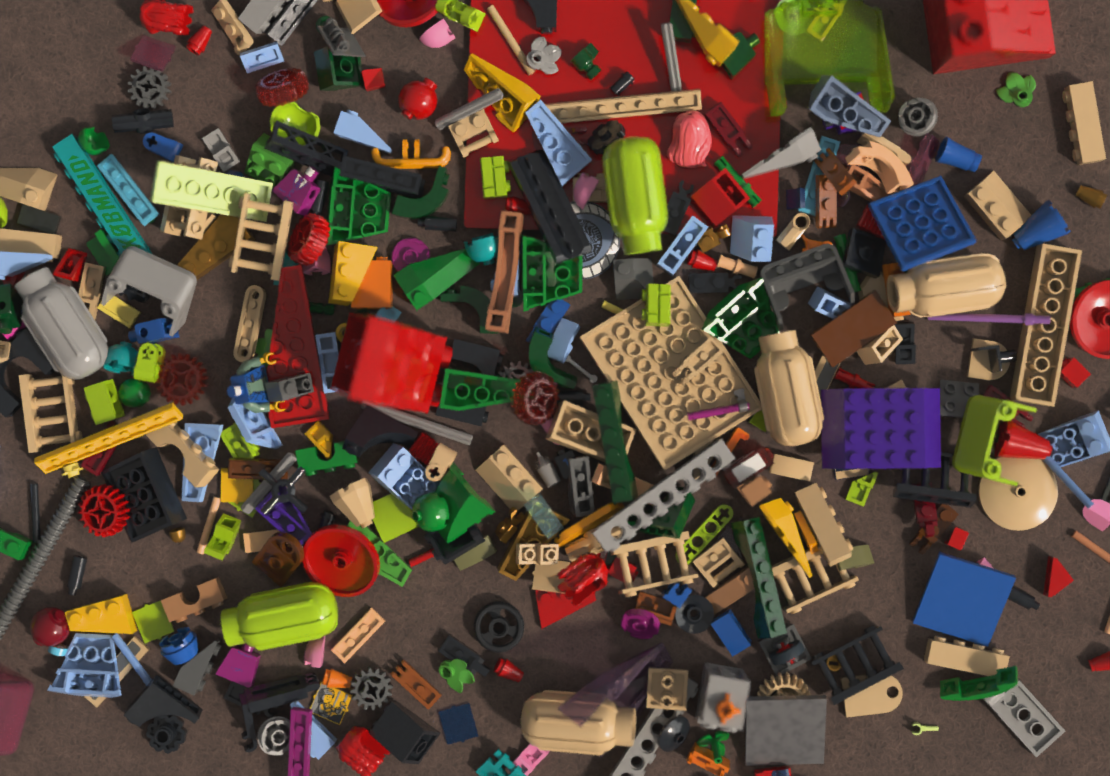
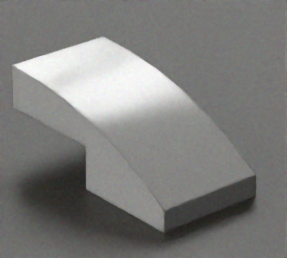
M219 128L202 138L223 172L240 162Z

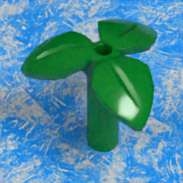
M717 731L714 735L715 738L707 734L697 741V745L703 747L711 745L714 762L720 764L722 756L725 754V745L720 741L727 740L730 734L725 731Z

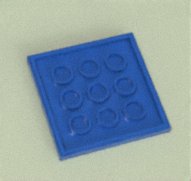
M942 176L868 203V208L902 272L976 243L975 236Z
M939 552L912 622L922 627L988 647L1016 576Z

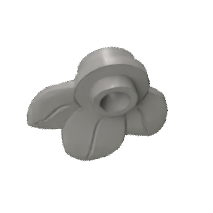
M539 37L531 44V51L526 56V63L530 69H540L545 74H554L559 71L555 62L560 58L562 50L556 45H547L545 37Z

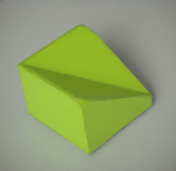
M760 410L752 415L748 422L766 433L763 412Z

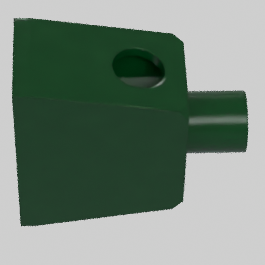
M741 32L732 35L739 43L731 55L721 64L731 80L755 57L756 53L753 47L760 43L755 33L747 38Z
M11 283L0 285V332L2 334L12 333V328L22 326L20 310H22L24 302Z

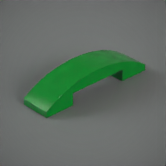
M1011 666L996 669V675L961 681L959 677L941 680L940 698L944 700L966 701L988 698L1004 693L1018 684L1017 667Z

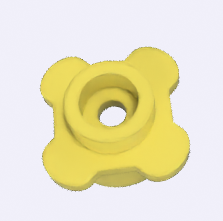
M78 463L70 464L63 467L64 473L61 475L68 476V478L80 475L79 471L83 470V467L80 468Z

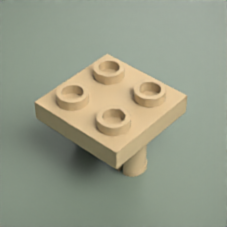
M649 667L646 708L686 711L688 670Z

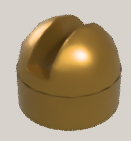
M184 527L169 531L170 538L175 543L182 542L186 537Z
M835 655L827 658L826 664L831 671H837L841 668L840 663H838V666L829 665V661L839 662Z

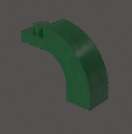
M438 167L433 187L426 196L411 199L397 195L392 214L405 219H420L436 212L444 204L450 192L449 189L443 188V185L447 186L450 174H447V168Z
M460 286V294H457V290H445V294H441V302H462L472 305L479 314L481 334H500L485 329L490 299L481 291L467 286Z
M535 326L529 345V361L533 372L540 381L553 388L555 382H558V385L568 389L570 387L574 389L577 383V376L556 368L548 358L547 353L554 334Z

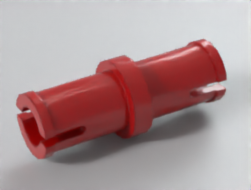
M840 367L834 376V379L848 384L851 389H874L875 386L874 383L860 378V375L852 374Z

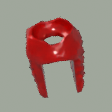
M144 0L140 6L139 17L142 26L146 28L149 34L163 31L188 36L190 35V29L187 25L192 23V18L188 15L194 13L191 5L166 2V0Z
M595 553L580 555L572 564L558 572L557 577L564 579V582L559 584L557 589L561 592H566V599H573L572 604L579 606L592 594L607 585L608 569L604 559Z
M354 726L336 747L339 759L346 762L348 766H351L357 774L372 776L371 773L375 772L377 767L384 761V754L389 755L390 752L374 739L366 728Z

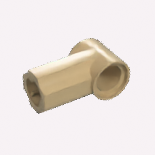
M805 213L796 214L776 241L789 251L809 227V216ZM797 217L805 219L806 225L800 228L796 225Z

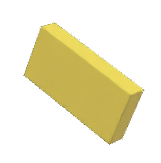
M116 296L105 306L101 305L100 302L97 307L130 329L141 314L139 310Z

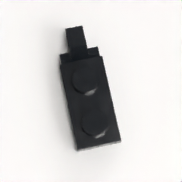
M450 634L438 650L451 661L453 659H461L466 662V669L474 675L476 672H479L486 677L490 671V668L483 664L485 660L478 653Z

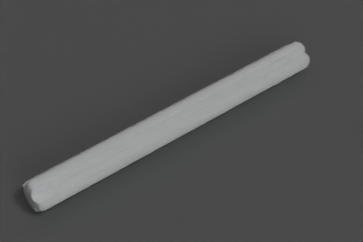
M362 401V409L369 405L396 421L466 445H470L473 436L388 406Z

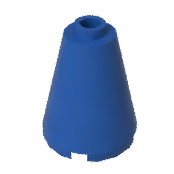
M1050 200L1044 202L1013 234L1015 238L1012 241L1017 249L1027 250L1071 232L1056 208L1053 209Z

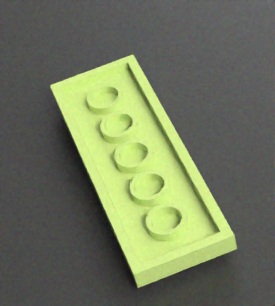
M157 161L150 201L240 217L242 210L239 208L240 197H244V193L251 194L250 200L270 204L273 183ZM248 208L247 219L267 222V211Z

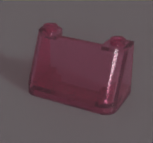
M1 671L0 756H8L13 754L18 748L34 694V685L28 679Z

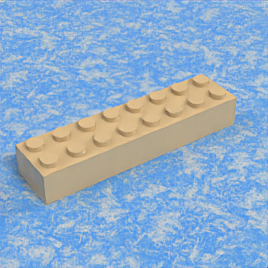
M1048 244L1036 246L1025 314L1032 313L1034 316H1050V324L1025 325L1023 323L1010 393L1011 400L1055 407L1082 250Z

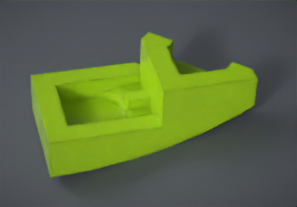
M873 472L852 481L845 500L864 507L878 472Z

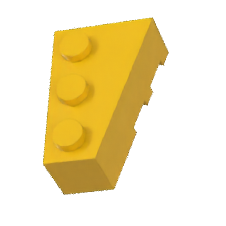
M339 241L334 246L328 303L348 306L353 302L377 247Z
M127 594L65 612L70 631L133 634L137 632Z

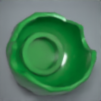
M95 127L83 128L79 132L78 142L84 152L97 156L108 150L110 147L109 140L104 132L96 133L94 131Z
M131 378L126 379L120 384L118 395L120 402L125 406L142 407L149 401L151 391L145 381Z

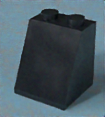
M391 702L384 708V713L380 719L373 723L369 734L401 763L419 764L441 733L402 704Z

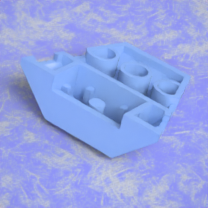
M75 633L64 655L66 658L61 668H58L57 676L47 691L75 696L108 698L122 696L115 643L111 638L112 635Z

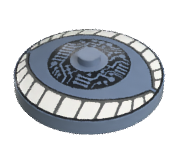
M572 201L570 204L591 244L592 251L582 255V279H589L600 275L611 266L618 254L620 237L612 230L609 212L606 209L588 201L582 210L577 206L576 202Z

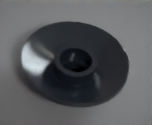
M689 595L680 608H676L675 619L683 631L698 634L710 627L714 619V609L705 597ZM691 610H696L697 614L691 616L690 612Z
M677 716L669 720L660 731L658 737L659 747L666 752L677 749L688 736L690 730L689 721L683 716Z

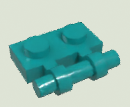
M499 749L493 753L498 759L496 762L489 757L476 770L479 776H526L522 772V768L519 765L516 766L509 759L510 756ZM503 764L511 771L509 774L501 767Z

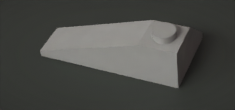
M810 127L789 141L785 147L773 152L767 159H763L744 172L741 177L747 179L802 164L805 161L810 163L818 158L817 153L821 151V148L812 128Z

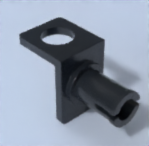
M999 345L970 349V352L988 349L991 372H1001V363L1017 361V356L1009 357L1010 355L1017 354L1014 349L1000 352Z

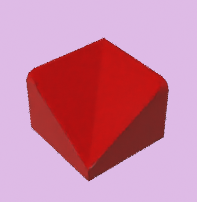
M382 68L361 70L366 91L386 88Z
M955 527L951 538L944 543L962 550L969 532Z

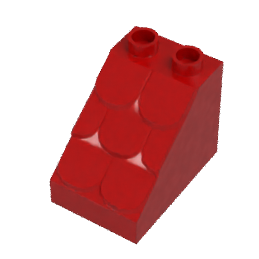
M923 0L933 74L1047 59L1056 54L1048 0Z
M349 312L330 389L351 399L428 414L430 406L438 407L440 404L443 385L436 383L439 368L447 369L449 367L453 348L452 346L445 345L447 340L445 336Z

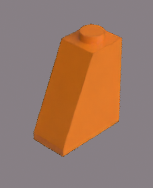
M376 257V260H371L351 303V308L392 309L393 263L391 260H388V257Z

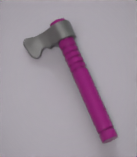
M744 389L735 390L733 393L738 397L737 404L687 413L688 421L732 412H747L750 407L745 399Z

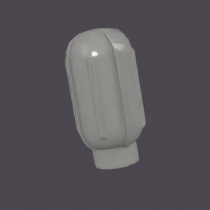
M48 267L28 275L15 285V289L24 301L22 320L55 371L66 378L79 380L90 376L104 366L109 350L107 338L73 287L57 282Z

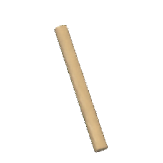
M491 5L487 8L491 17L528 76L533 74L535 70L528 67L525 54L494 5Z

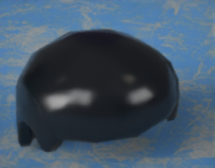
M128 284L126 289L118 294L119 296L126 294L128 301L136 300L142 303L146 302L150 297V294Z

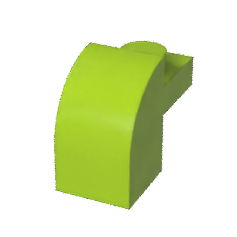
M223 513L215 526L213 537L207 544L204 554L223 560L233 546L241 520Z

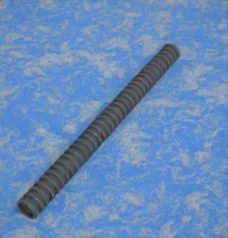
M74 476V481L71 482L72 486L68 487V492H65V497L61 499L62 503L58 504L59 508H56V513H53V518L49 520L50 524L46 525L47 529H44V534H41V540L37 541L38 545L34 546L35 550H32V555L28 557L29 561L25 562L26 566L22 567L23 571H20V576L16 578L17 582H14V587L10 588L11 592H8V598L6 597L4 599L5 603L1 604L0 640L3 638L2 635L6 633L5 629L9 628L8 624L12 623L11 619H14V614L18 612L17 608L21 607L20 603L24 602L23 598H26V592L30 591L29 587L33 586L32 582L36 581L35 577L39 575L38 571L42 570L41 566H44V561L48 560L47 556L51 554L50 550L54 549L53 545L57 544L56 540H59V535L63 534L62 530L66 528L65 524L69 523L68 519L72 518V513H75V508L78 507L77 503L81 502L80 498L87 491V487L90 486L89 481Z

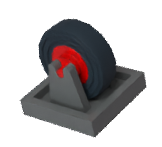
M793 623L786 626V634L773 638H763L758 641L776 677L778 672L784 674L811 660Z

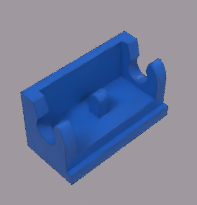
M671 583L666 590L662 591V596L680 608L692 589L687 584L682 585L680 589L678 587L679 583Z
M731 609L711 622L712 627L732 657L751 646V639Z

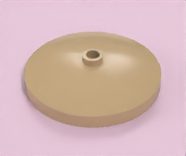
M995 458L994 460H997L1001 465L1000 478L1018 482V485H1008L980 477L978 498L984 513L995 524L1010 530H1028L1043 523L1052 513L1058 497L1057 481L1052 470L1041 459ZM1019 489L1023 490L1022 494H1018Z

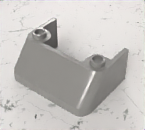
M127 247L122 252L107 279L101 305L105 306L117 293H122L128 284L162 300L161 311L165 316L173 319L169 333L173 337L186 321L197 284L195 275L137 247Z

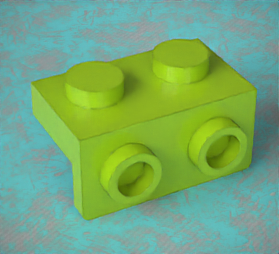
M236 422L222 431L221 438L233 458H255L260 455L258 451L260 449L259 445L247 443L241 435Z

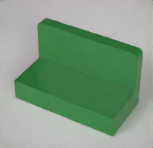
M100 229L94 233L96 237L88 241L86 245L99 265L106 267L105 274L110 275L119 259L118 249L108 240L107 232Z

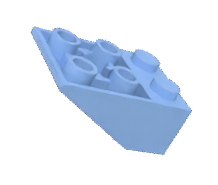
M1099 410L1038 433V435L1050 441V445H1052L1050 457L1060 468L1110 452V437Z
M394 443L368 472L380 485L411 510L418 497L425 493L436 491L440 484L439 481H430L426 477V469L404 447Z

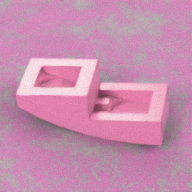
M529 743L515 758L513 763L516 766L519 765L522 768V772L528 776L535 766L548 755L549 751L539 750L538 747L532 746Z

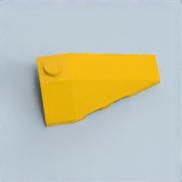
M676 0L706 55V60L713 66L716 64L719 67L736 49L739 41L720 24L717 27L713 25L711 17L706 13L700 14L698 7L690 0Z
M470 54L464 71L475 87L481 89L484 95L497 88L503 92V99L492 104L497 112L496 117L509 130L515 132L528 118L526 112L539 101L541 96L526 83L478 56Z
M781 498L759 506L766 520L809 578L812 577L792 514L794 509L788 501L784 503Z

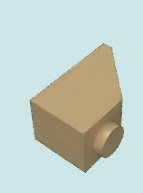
M893 325L860 348L857 353L865 365L882 363L903 338L895 325Z

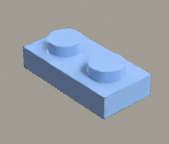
M277 41L240 53L247 73L284 62Z

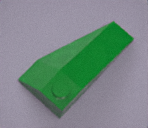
M465 248L420 262L410 263L396 272L394 277L415 309L419 310L480 263L473 261L467 255Z
M445 369L440 408L461 411L520 401L522 399L524 381Z

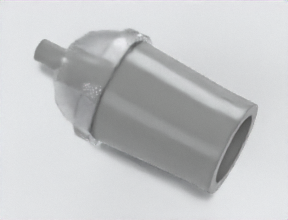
M537 452L538 458L535 461V470L538 471L547 488L561 482L553 460L548 456H541L540 452Z

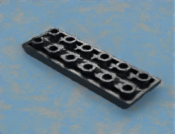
M539 150L507 160L508 167L555 263L558 264L590 253L592 251L591 244L545 151Z

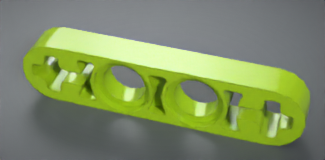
M721 504L716 507L690 535V539L685 541V544H683L685 552L688 550L685 547L687 544L696 551L694 554L692 551L688 553L689 559L687 564L691 563L731 520L733 510L730 506ZM728 508L727 513L729 516L727 518L723 516L720 519L723 523L719 525L712 517L715 515L718 518L721 515L720 509L725 510ZM708 522L716 524V530L712 533L707 532L705 529V525ZM695 536H700L703 539L700 547L692 545V539ZM676 551V553H675V558H676V560H677L678 563H679L678 556H677V551Z

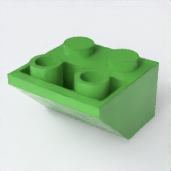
M263 133L252 145L244 173L256 180L273 183V189L289 174L295 161L264 149L266 141L271 136Z

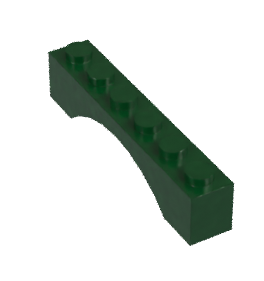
M618 381L598 383L593 385L592 388L613 503L633 501L638 497V492L623 439L621 398Z
M760 517L733 522L731 526L735 542L747 561L753 579L756 601L753 620L758 639L773 638L786 634L787 631Z

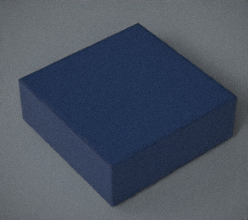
M805 188L786 190L787 210L805 208Z

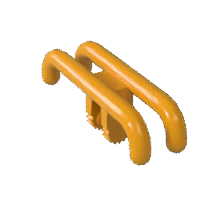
M407 139L402 140L403 159H383L378 148H373L371 151L372 159L376 164L397 169L444 167L448 164L451 157L450 148L444 146L439 158H420L419 139H415L413 159H409Z

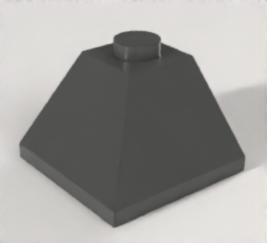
M652 258L613 260L616 300L642 298V289H645L647 284H654Z

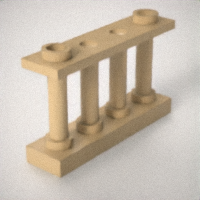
M175 155V165L212 172L217 170L218 162L199 157L198 165H196V160ZM165 204L160 232L181 236V231L184 230V236L202 240L208 212ZM188 211L187 220H186V223H185V222H183V221H184V217H185V212Z
M244 193V197H240L239 208L242 210L234 256H230L229 267H232L231 272L233 273L238 272V267L265 271L271 275V280L279 281L281 268L284 263L294 202L284 201V204L278 206L250 200L251 194ZM248 208L278 213V216H281L280 224L272 225L246 220ZM245 228L275 233L278 236L277 244L271 245L244 240ZM244 247L270 252L272 255H275L274 263L265 264L240 259L241 249Z
M32 374L18 375L28 452H42L44 445L65 442L73 443L82 439V433L78 431L72 384H75V379H69L64 376L35 379L32 378ZM63 384V396L40 399L35 397L34 389L36 387ZM66 403L67 415L46 418L37 417L39 406ZM68 422L69 434L51 437L40 436L39 428L41 426Z
M682 532L679 539L662 536L624 544L617 550L610 552L611 556L616 555L620 560L626 589L619 590V594H625V597L637 595L636 591L680 581L682 585L694 583L693 579L698 578V574L690 575L683 546L685 544L684 540L690 539L689 532ZM668 543H673V546H676L682 577L671 579L664 549ZM654 547L657 550L663 581L652 583L646 557L647 548ZM635 551L638 554L645 585L633 587L627 560L628 552Z
M819 544L818 552L811 554L810 550L807 549L805 554L807 560L813 562L825 589L813 592L804 570L793 556L771 566L775 579L777 578L789 603L788 606L784 607L786 613L791 612V614L801 611V607L839 589L844 588L846 590L852 588L859 579L855 575L850 577L847 570L839 571L842 581L832 585L820 560V555L823 552ZM791 568L795 570L807 596L797 602L784 576L785 571Z

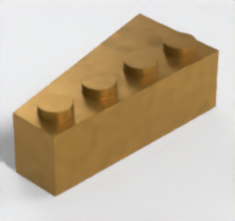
M220 214L203 234L202 240L199 239L177 266L192 272L196 279L199 280L230 258L231 255H234L240 217ZM245 228L243 239L254 241L255 238Z
M532 500L525 513L524 520L521 521L497 567L498 572L517 581L531 564L516 563V543H549L570 519Z

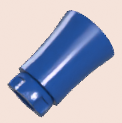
M946 136L939 146L935 162L975 172L979 167L982 155Z

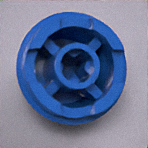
M189 627L177 629V634L170 638L167 635L159 643L161 655L174 665L190 661L199 651L196 633L192 632Z

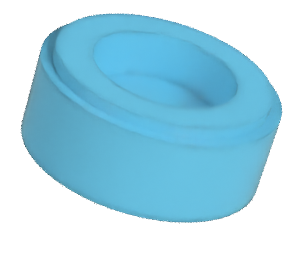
M63 644L49 646L48 652L56 656H64L68 646Z

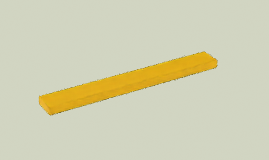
M172 402L34 458V463L47 474L183 419V414Z

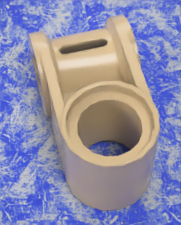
M440 443L426 468V477L430 481H440L453 463L458 452ZM439 468L438 473L440 475L433 478L432 472H430L431 469Z

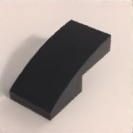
M898 322L895 324V327L903 340L894 349L895 364H915L914 322Z

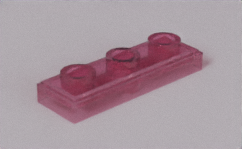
M927 133L924 139L920 141L919 151L916 157L912 159L909 171L914 183L912 186L922 183L940 141L932 134Z

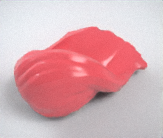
M689 110L686 113H681L673 123V139L667 150V157L671 162L684 168L707 166L705 158L711 148L712 136L709 125L702 113Z

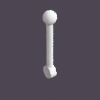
M568 355L565 362L571 363L585 374L591 383L597 381L596 375L589 374Z

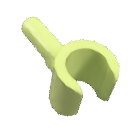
M913 722L912 726L917 725L920 727V730L911 732L914 735H919L922 731H938L939 727Z

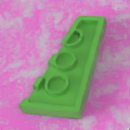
M350 521L347 526L365 535L376 548L380 559L379 574L403 587L413 569L368 526L365 528L361 526L356 527Z

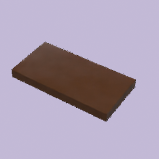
M873 290L814 331L810 336L830 367L833 368L897 322L878 292Z

